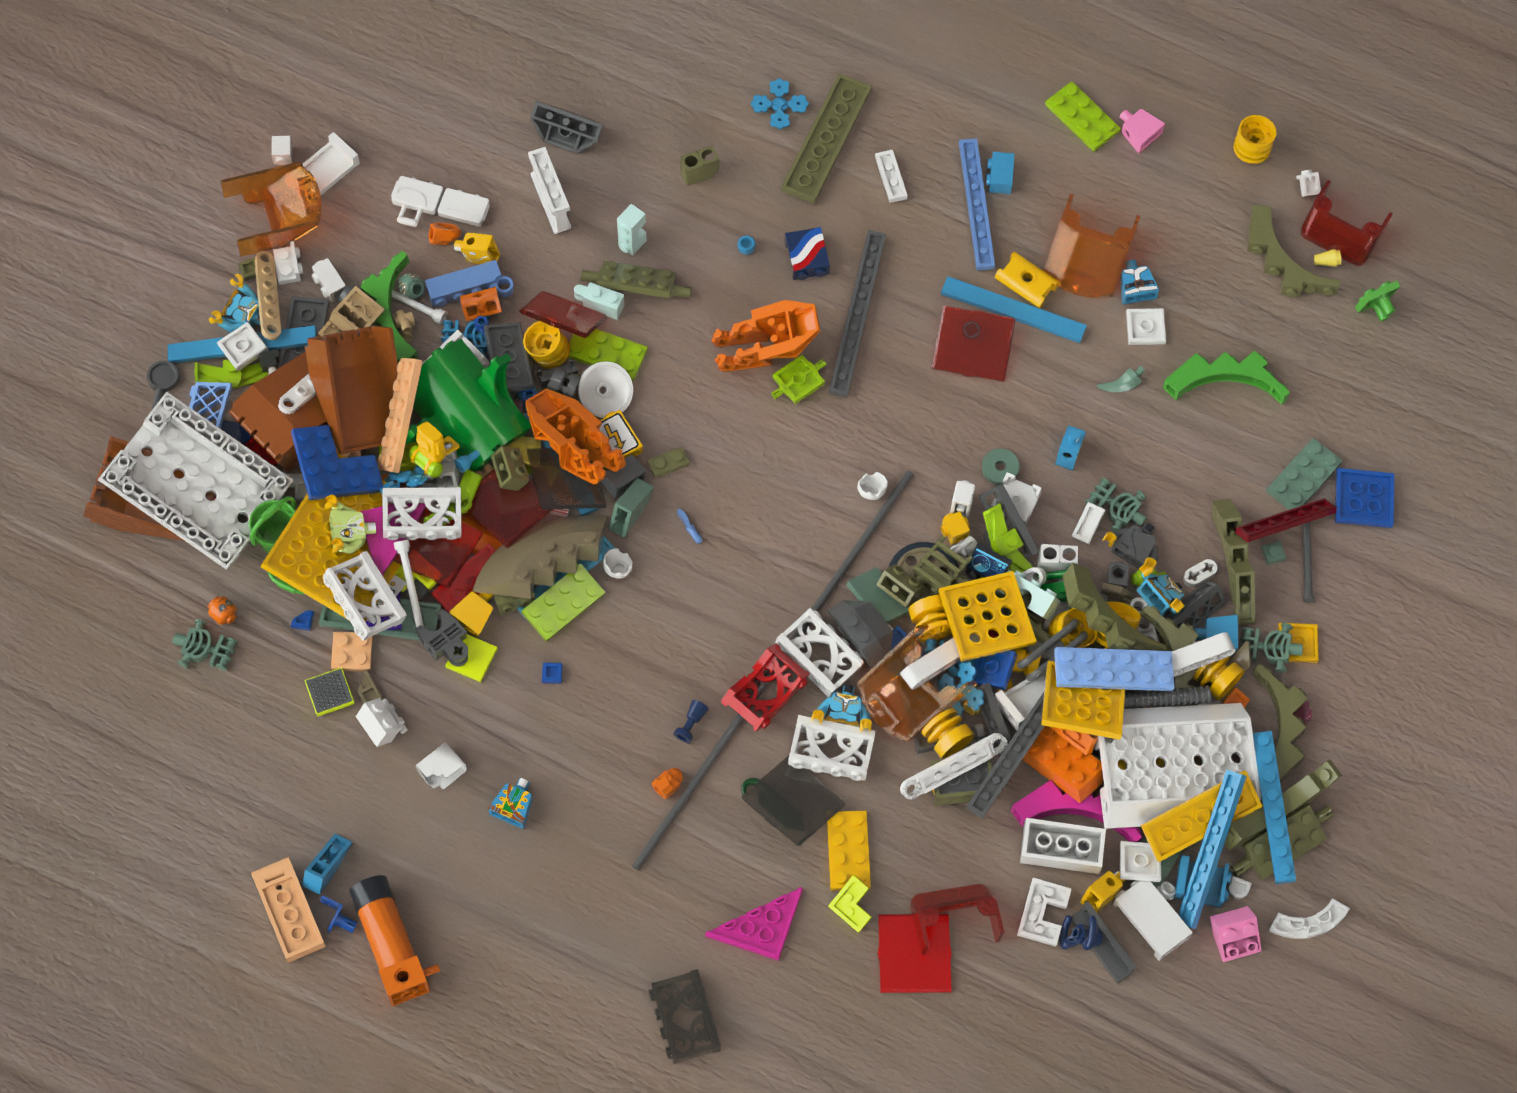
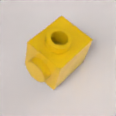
M952 512L943 518L942 526L940 527L944 537L947 536L951 545L964 540L970 534L968 519L963 517L961 512Z

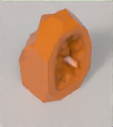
M436 222L430 224L429 242L433 245H447L461 236V230L457 225Z
M670 768L664 771L651 783L652 788L662 798L668 799L681 786L683 780L682 772L678 768Z

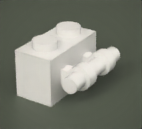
M378 698L365 702L356 715V718L376 747L392 742L399 731L401 734H404L408 730L404 725L405 721L403 718L398 716L395 712L396 708L387 699L381 700Z

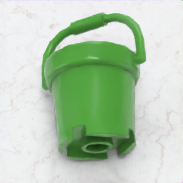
M287 496L281 500L265 501L254 509L248 523L251 533L250 540L253 546L259 544L269 554L296 511L297 503L294 497Z

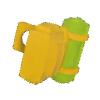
M427 421L417 427L416 441L418 445H414L410 449L408 457L426 475H429L431 478H438L443 472L441 461L448 454L459 449L460 446L450 436L443 439V435ZM450 443L452 447L445 449L444 444Z

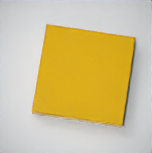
M1282 623L1278 624V631L1282 630ZM1288 623L1293 626L1292 630L1289 631V634L1292 635V643L1303 644L1302 656L1290 655L1289 662L1318 663V624Z

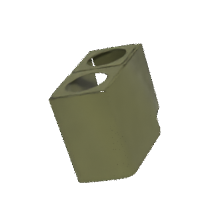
M713 146L680 156V174L686 185L711 179L714 174L718 173L719 159ZM712 151L714 152L715 156L711 161L704 160L706 155L711 154Z

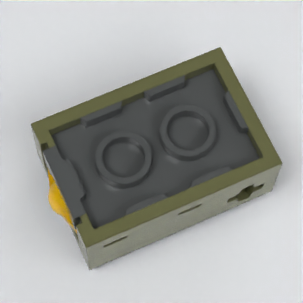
M991 759L933 789L935 806L969 803L992 769ZM942 760L931 761L930 767Z

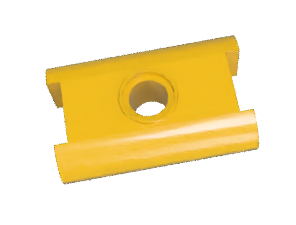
M1015 251L1011 254L1010 262L1004 270L999 269L995 275L996 280L1039 309L1044 306L1045 297L1051 290L1055 292L1060 284V281ZM1029 278L1032 281L1026 282L1023 279Z

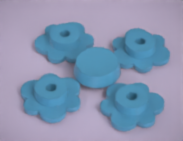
M778 78L776 81H771L769 85L771 88L770 92L778 98H775L771 103L770 100H767V96L755 95L753 101H751V106L754 112L760 113L761 111L767 112L768 108L772 105L776 113L771 115L770 125L777 127V129H782L790 125L789 115L784 114L787 106L792 108L793 112L804 113L809 102L806 101L804 95H794L792 100H789L787 103L781 97L789 92V82Z
M418 465L415 466L412 472H390L388 477L384 479L387 483L383 485L380 492L383 494V488H400V483H407V486L413 488L424 484L428 477L421 476L425 473Z
M962 662L960 664L958 676L961 677L962 683L958 684L957 687L954 683V677L948 673L943 674L942 679L938 681L941 694L949 696L951 692L955 691L958 700L949 702L948 706L949 708H955L958 712L957 716L963 717L962 713L964 712L961 701L968 700V707H972L975 711L979 710L980 705L984 703L983 691L977 690V688H972L971 690L966 685L968 682L973 681V676L976 674V668L972 666L971 662Z

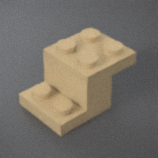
M355 286L332 311L329 321L317 333V336H322L323 338V335L339 333L340 335V332L371 327L385 309Z

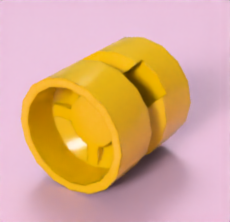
M1022 648L1014 650L1017 658L1012 670L1013 672L1020 673L1023 671L1024 675L1027 676V674L1038 668L1041 656L1025 668L1019 669L1017 663L1033 651L1027 653L1026 649Z

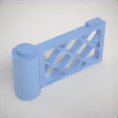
M196 382L195 386L191 387L189 394L192 397L189 407L195 410L197 405L203 403L205 407L197 413L203 415L209 411L212 415L206 419L210 422L215 419L217 421L216 426L221 429L233 385L231 383ZM201 388L210 390L201 397L199 395ZM220 389H226L225 393L220 397H217L215 394ZM213 395L216 399L207 405L204 400ZM220 403L221 408L213 413L211 408Z

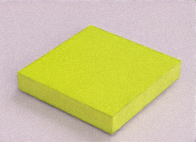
M467 634L466 639L463 640L468 647V660L466 664L456 667L447 661L445 667L481 682L498 648Z

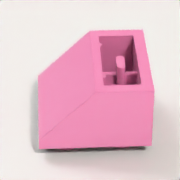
M1248 906L1210 916L1212 933L1223 962L1262 952L1257 917Z

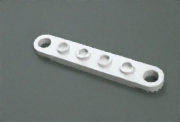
M309 374L280 398L278 407L282 413L293 414L316 395ZM285 401H289L293 404V406L287 407L283 403H285Z
M993 733L903 781L900 787L901 794L907 799H916L919 795L925 794L990 760L993 756L1004 751L1007 746L1006 738L1000 733ZM1000 739V745L993 748L994 741ZM909 785H915L913 792H906Z

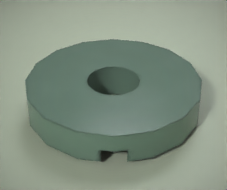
M994 449L983 458L982 473L987 481L992 484H1003V479L1007 472L1016 477L1018 476L1020 467L1018 458L1009 450ZM1003 464L1006 468L1000 471L995 466Z

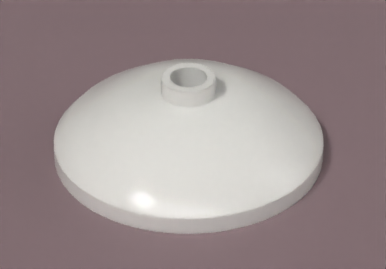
M598 362L588 367L581 375L578 383V397L581 404L594 416L605 418V415L611 411L616 412L620 410L624 412L633 397V383L627 371L620 365L613 362ZM600 387L605 388V392L603 394L600 393Z

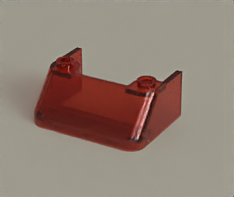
M1327 180L1301 227V236L1327 251L1332 249L1340 250L1342 259L1356 266H1362L1367 262L1387 229L1393 213L1389 212L1382 225L1368 222L1361 230L1329 213L1332 208V202L1326 197V193L1331 181Z
M974 884L920 893L912 898L910 908L921 955H925L930 946L926 927L937 923L939 912L977 906L978 911L982 915L989 916L995 943L1000 942L1004 934V928L998 903L985 885Z

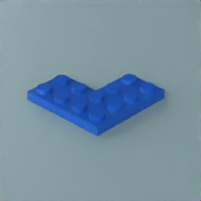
M329 425L294 428L291 430L309 500L325 499V497L331 494L336 497L380 492L383 483L375 455L338 459Z

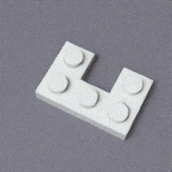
M1032 878L1017 936L1056 947L1062 926L1043 921L1042 919L1046 904L1063 909L1067 908L1071 888Z

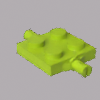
M803 355L799 356L773 374L772 378L779 385V388L771 393L772 397L776 400L785 394L794 404H797L825 385V381L819 375L818 370L826 366V362L821 359L817 363L812 364Z

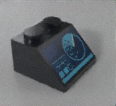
M977 543L972 554L973 559L966 567L968 577L976 580L1006 573L1008 570L1011 571L1012 560Z

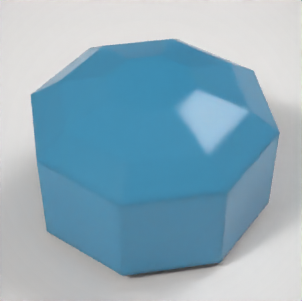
M746 235L740 237L737 247L740 253L747 255L753 253L756 243L754 238Z

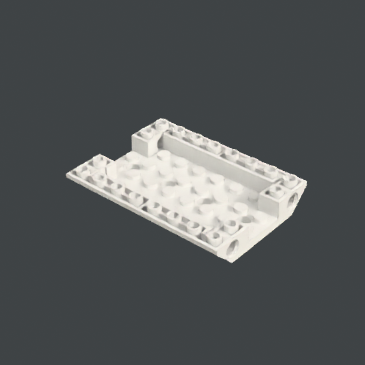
M168 392L164 394L144 420L143 426L125 449L120 450L98 478V481L226 570L236 561L251 541L248 523L254 509L265 501L281 500L294 481ZM149 448L153 454L151 456H144L142 449ZM176 470H181L184 473V477L178 479L173 473ZM212 492L216 495V499L209 501L206 499L205 494ZM243 514L248 518V521L241 523L238 521L237 516Z
M1241 703L1124 709L1121 739L1097 736L1098 739L1094 748L1095 750H1100L1104 787L1100 789L1105 829L1141 827L1142 824L1221 783L1226 770L1236 773L1243 770L1247 771L1258 798L1261 800L1251 718ZM1233 753L1240 757L1239 763L1232 761L1231 756ZM1194 756L1201 757V766L1195 764ZM1157 758H1162L1164 760V768H1160L1157 766ZM1119 760L1126 762V770L1118 767Z

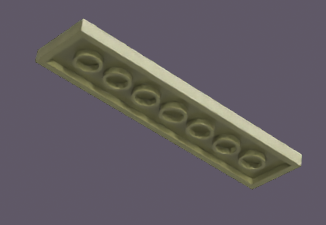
M838 74L781 186L782 192L813 204L816 202L872 90V86Z

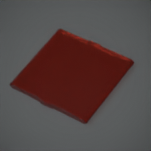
M545 291L539 292L519 310L525 316L582 338L588 337L607 319V316L603 313Z
M943 306L931 368L962 374L967 377H979L1005 382L1016 319L977 310L972 311Z
M494 468L481 479L472 500V506L467 512L505 548H509L555 509L557 505L530 478V481L519 491L500 488Z
M426 507L418 522L423 524L424 518L430 516L433 512ZM454 519L444 526H453L455 524ZM461 522L462 531L460 538L453 540L447 538H437L435 540L418 538L416 540H409L408 557L412 572L450 588L483 533ZM397 552L393 561L402 565L400 554Z

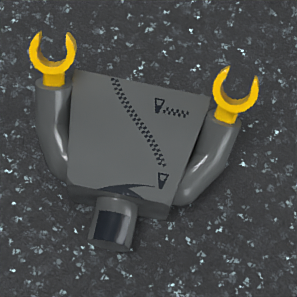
M1146 523L1142 529L1133 525L1131 528H1124L1114 533H1106L1102 540L1109 541V547L1113 545L1112 553L1137 569L1148 562L1154 570L1158 561V547L1155 545L1157 539L1152 536L1155 531L1153 525Z

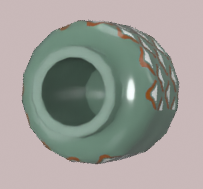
M413 273L403 274L398 280L399 292L409 299L419 298L425 290L423 279Z

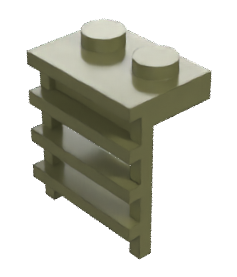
M943 535L913 568L914 577L922 585L929 588L933 595H940L939 588L950 586L973 559L972 556H969L965 560L943 544L946 539ZM938 547L962 564L959 569L935 552ZM931 556L954 572L953 576L950 577L928 559Z

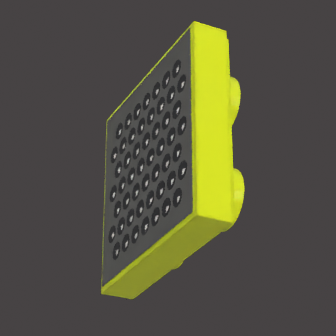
M342 667L304 680L317 717L355 704Z

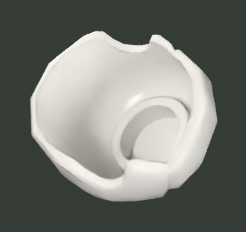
M875 472L873 475L866 473L858 481L857 489L863 498L878 500L884 496L888 481L879 472Z
M618 548L608 550L604 555L603 567L609 576L617 579L625 578L632 571L633 562L628 553H622Z

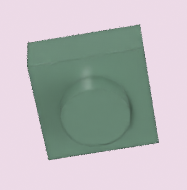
M1280 541L1262 545L1261 550L1267 565L1286 560V555Z

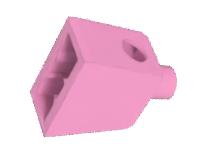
M1126 109L1120 115V119L1125 122L1122 134L1138 153L1143 151L1163 133L1165 123L1143 109L1138 110L1134 115Z

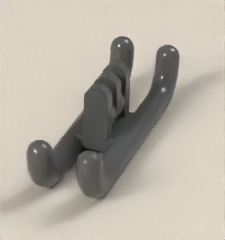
M1072 619L1067 626L1017 663V667L1022 669L1041 655L1044 659H1049L1039 668L1027 674L1026 679L1028 681H1033L1044 674L1048 661L1055 662L1054 649L1056 647L1077 648L1088 638L1089 634L1086 631H1082L1068 645L1064 646L1061 642V639L1079 625L1078 619Z

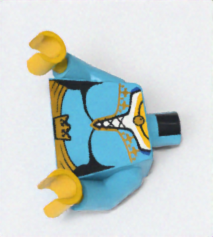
M235 274V277L238 278V283L234 279H230L231 285L239 286V289L235 288L221 313L217 310L211 313L216 319L213 317L209 318L211 324L218 323L220 327L230 333L247 322L252 328L255 324L260 325L258 297L246 283H242L243 277L240 274Z
M1146 562L1139 568L1144 582L1136 591L1150 607H1156L1161 612V616L1165 615L1168 611L1172 615H1178L1185 606L1180 600L1184 596L1181 584L1178 582L1174 583L1168 575L1159 576L1151 574L1154 570Z
M844 685L842 693L834 692L832 697L826 698L818 706L817 710L813 711L811 721L813 719L820 720L819 724L826 720L860 727V732L864 728L869 729V732L872 731V721L870 720L868 710L865 704L861 703L860 697L853 696L855 687L851 685Z

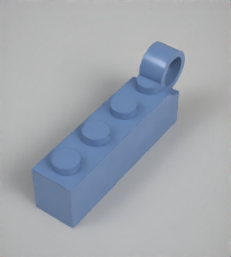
M496 260L425 280L426 289L433 308L443 307L447 303L454 301L460 302V296L493 287H496L498 295L504 298L511 296L514 292L512 279L508 276H501ZM501 284L510 285L506 290L499 288Z

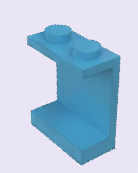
M1182 855L1179 860L1174 899H1184L1195 866L1194 862H1189L1190 856ZM1225 863L1223 868L1216 867L1204 905L1221 908L1223 903L1227 902L1229 890H1226V884L1230 883L1232 871H1228L1229 864Z

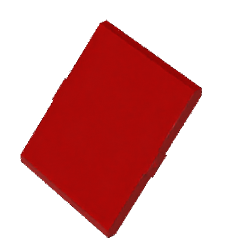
M878 914L879 947L877 955L880 965V993L951 992L952 951L950 946L949 914Z

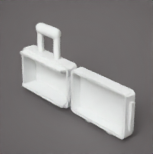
M400 176L391 194L392 203L402 207L397 222L412 227L418 225L422 212L434 215L437 210L440 217L481 227L490 208L488 198L447 188L443 195L442 186L436 185L433 182L420 181L415 177ZM406 208L417 211L415 219L403 217Z

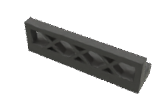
M1003 484L978 496L985 510H988L993 506L988 504L985 497L994 493L997 499L996 505L1001 503L1002 511L1006 516V527L1015 528L1024 544L1022 548L1025 551V554H1023L1025 558L1039 552Z
M1206 580L1181 601L1185 606L1178 615H1172L1169 611L1163 617L1175 622V627L1177 628L1184 623L1187 617H1191L1189 625L1196 628L1223 606L1227 600L1217 583ZM1217 594L1219 601L1212 605V596ZM1205 606L1203 614L1197 616L1198 608Z
M990 683L983 684L977 690H982L984 693V703L980 705V709L989 733H1000L1006 738L1008 745L1015 734L1009 720L1001 712L997 704L995 694L998 690L991 688ZM1000 739L995 741L996 747L1000 745Z
M1088 901L1083 904L1081 910L1071 916V922L1075 927L1078 924L1089 926V917L1092 915L1096 917L1097 928L1102 931L1103 939L1099 946L1092 947V951L1116 984L1133 974L1136 966Z

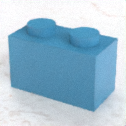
M993 152L992 159L988 158L987 169H991L990 174H987L986 185H989V192L1011 194L1014 153Z

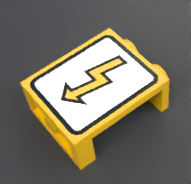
M620 410L616 412L611 411L605 415V418L600 420L602 424L599 430L609 438L612 452L616 448L621 449L624 458L630 455L636 457L643 453V445Z

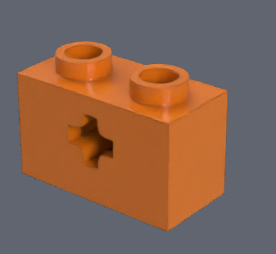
M496 287L460 296L466 321L476 319L479 316L485 317L502 312Z

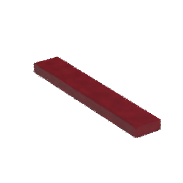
M1323 498L1236 528L1235 533L1248 543L1335 514L1337 507Z

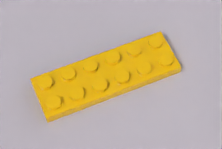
M1244 770L1239 772V774L1247 777L1232 822L1263 807L1247 771ZM1222 782L1141 825L1157 861L1160 862L1204 838Z

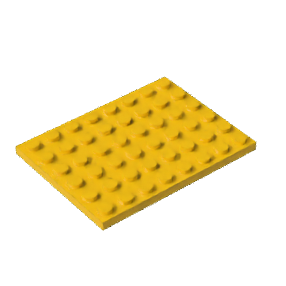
M337 453L338 459L345 458L344 456ZM381 492L337 497L338 502L357 512L383 506V494ZM307 493L260 567L346 618L344 610L335 601L331 589L325 585L323 575L328 568L357 557L365 551L371 557L368 544L365 539V544L352 554L339 551L333 553V545L330 544L332 536L329 521L330 512L333 509L325 508V504L329 502L328 500H309ZM427 507L418 521L421 524L424 523V518L431 514ZM409 540V550L412 547L415 540ZM398 552L391 565L383 574V578L388 585L402 563ZM356 565L348 570L355 574L359 568ZM338 573L336 575L341 584L345 583L341 577H347L351 580L347 574ZM364 579V582H362V583L368 585L367 580ZM356 584L354 600L362 605L371 607V601L375 593L373 590L362 589Z

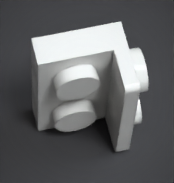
M294 241L290 242V247L273 249L279 285L301 281L300 274H303L302 263H298L297 259L301 258L299 247H295Z

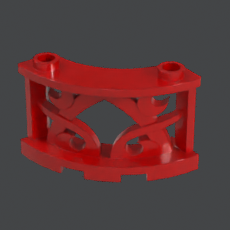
M776 643L765 650L752 667L754 671L751 674L749 673L748 677L744 675L735 685L730 687L721 700L725 707L729 705L754 726L753 730L755 732L761 728L766 729L769 726L771 719L788 703L794 694L807 685V678L810 675L808 671H805L781 651V647ZM775 657L780 659L785 665L780 668ZM788 668L798 675V678L792 683L788 681V678L792 676L791 673L782 675ZM769 670L771 676L765 677L763 675L764 671ZM776 679V698L756 700L758 689L754 682L758 680L767 683ZM784 688L789 689L784 695ZM751 689L754 691L752 698H749L751 694H747L746 690ZM751 706H755L754 713L750 710ZM758 711L763 712V716L760 718L756 715Z

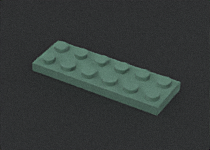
M401 599V606L407 614L402 622V629L384 630L377 633V635L420 641L415 630L416 625L411 602L407 599ZM418 601L424 628L436 631L439 623L436 613L441 610V604ZM323 605L319 620L320 626L354 631V626L348 619Z

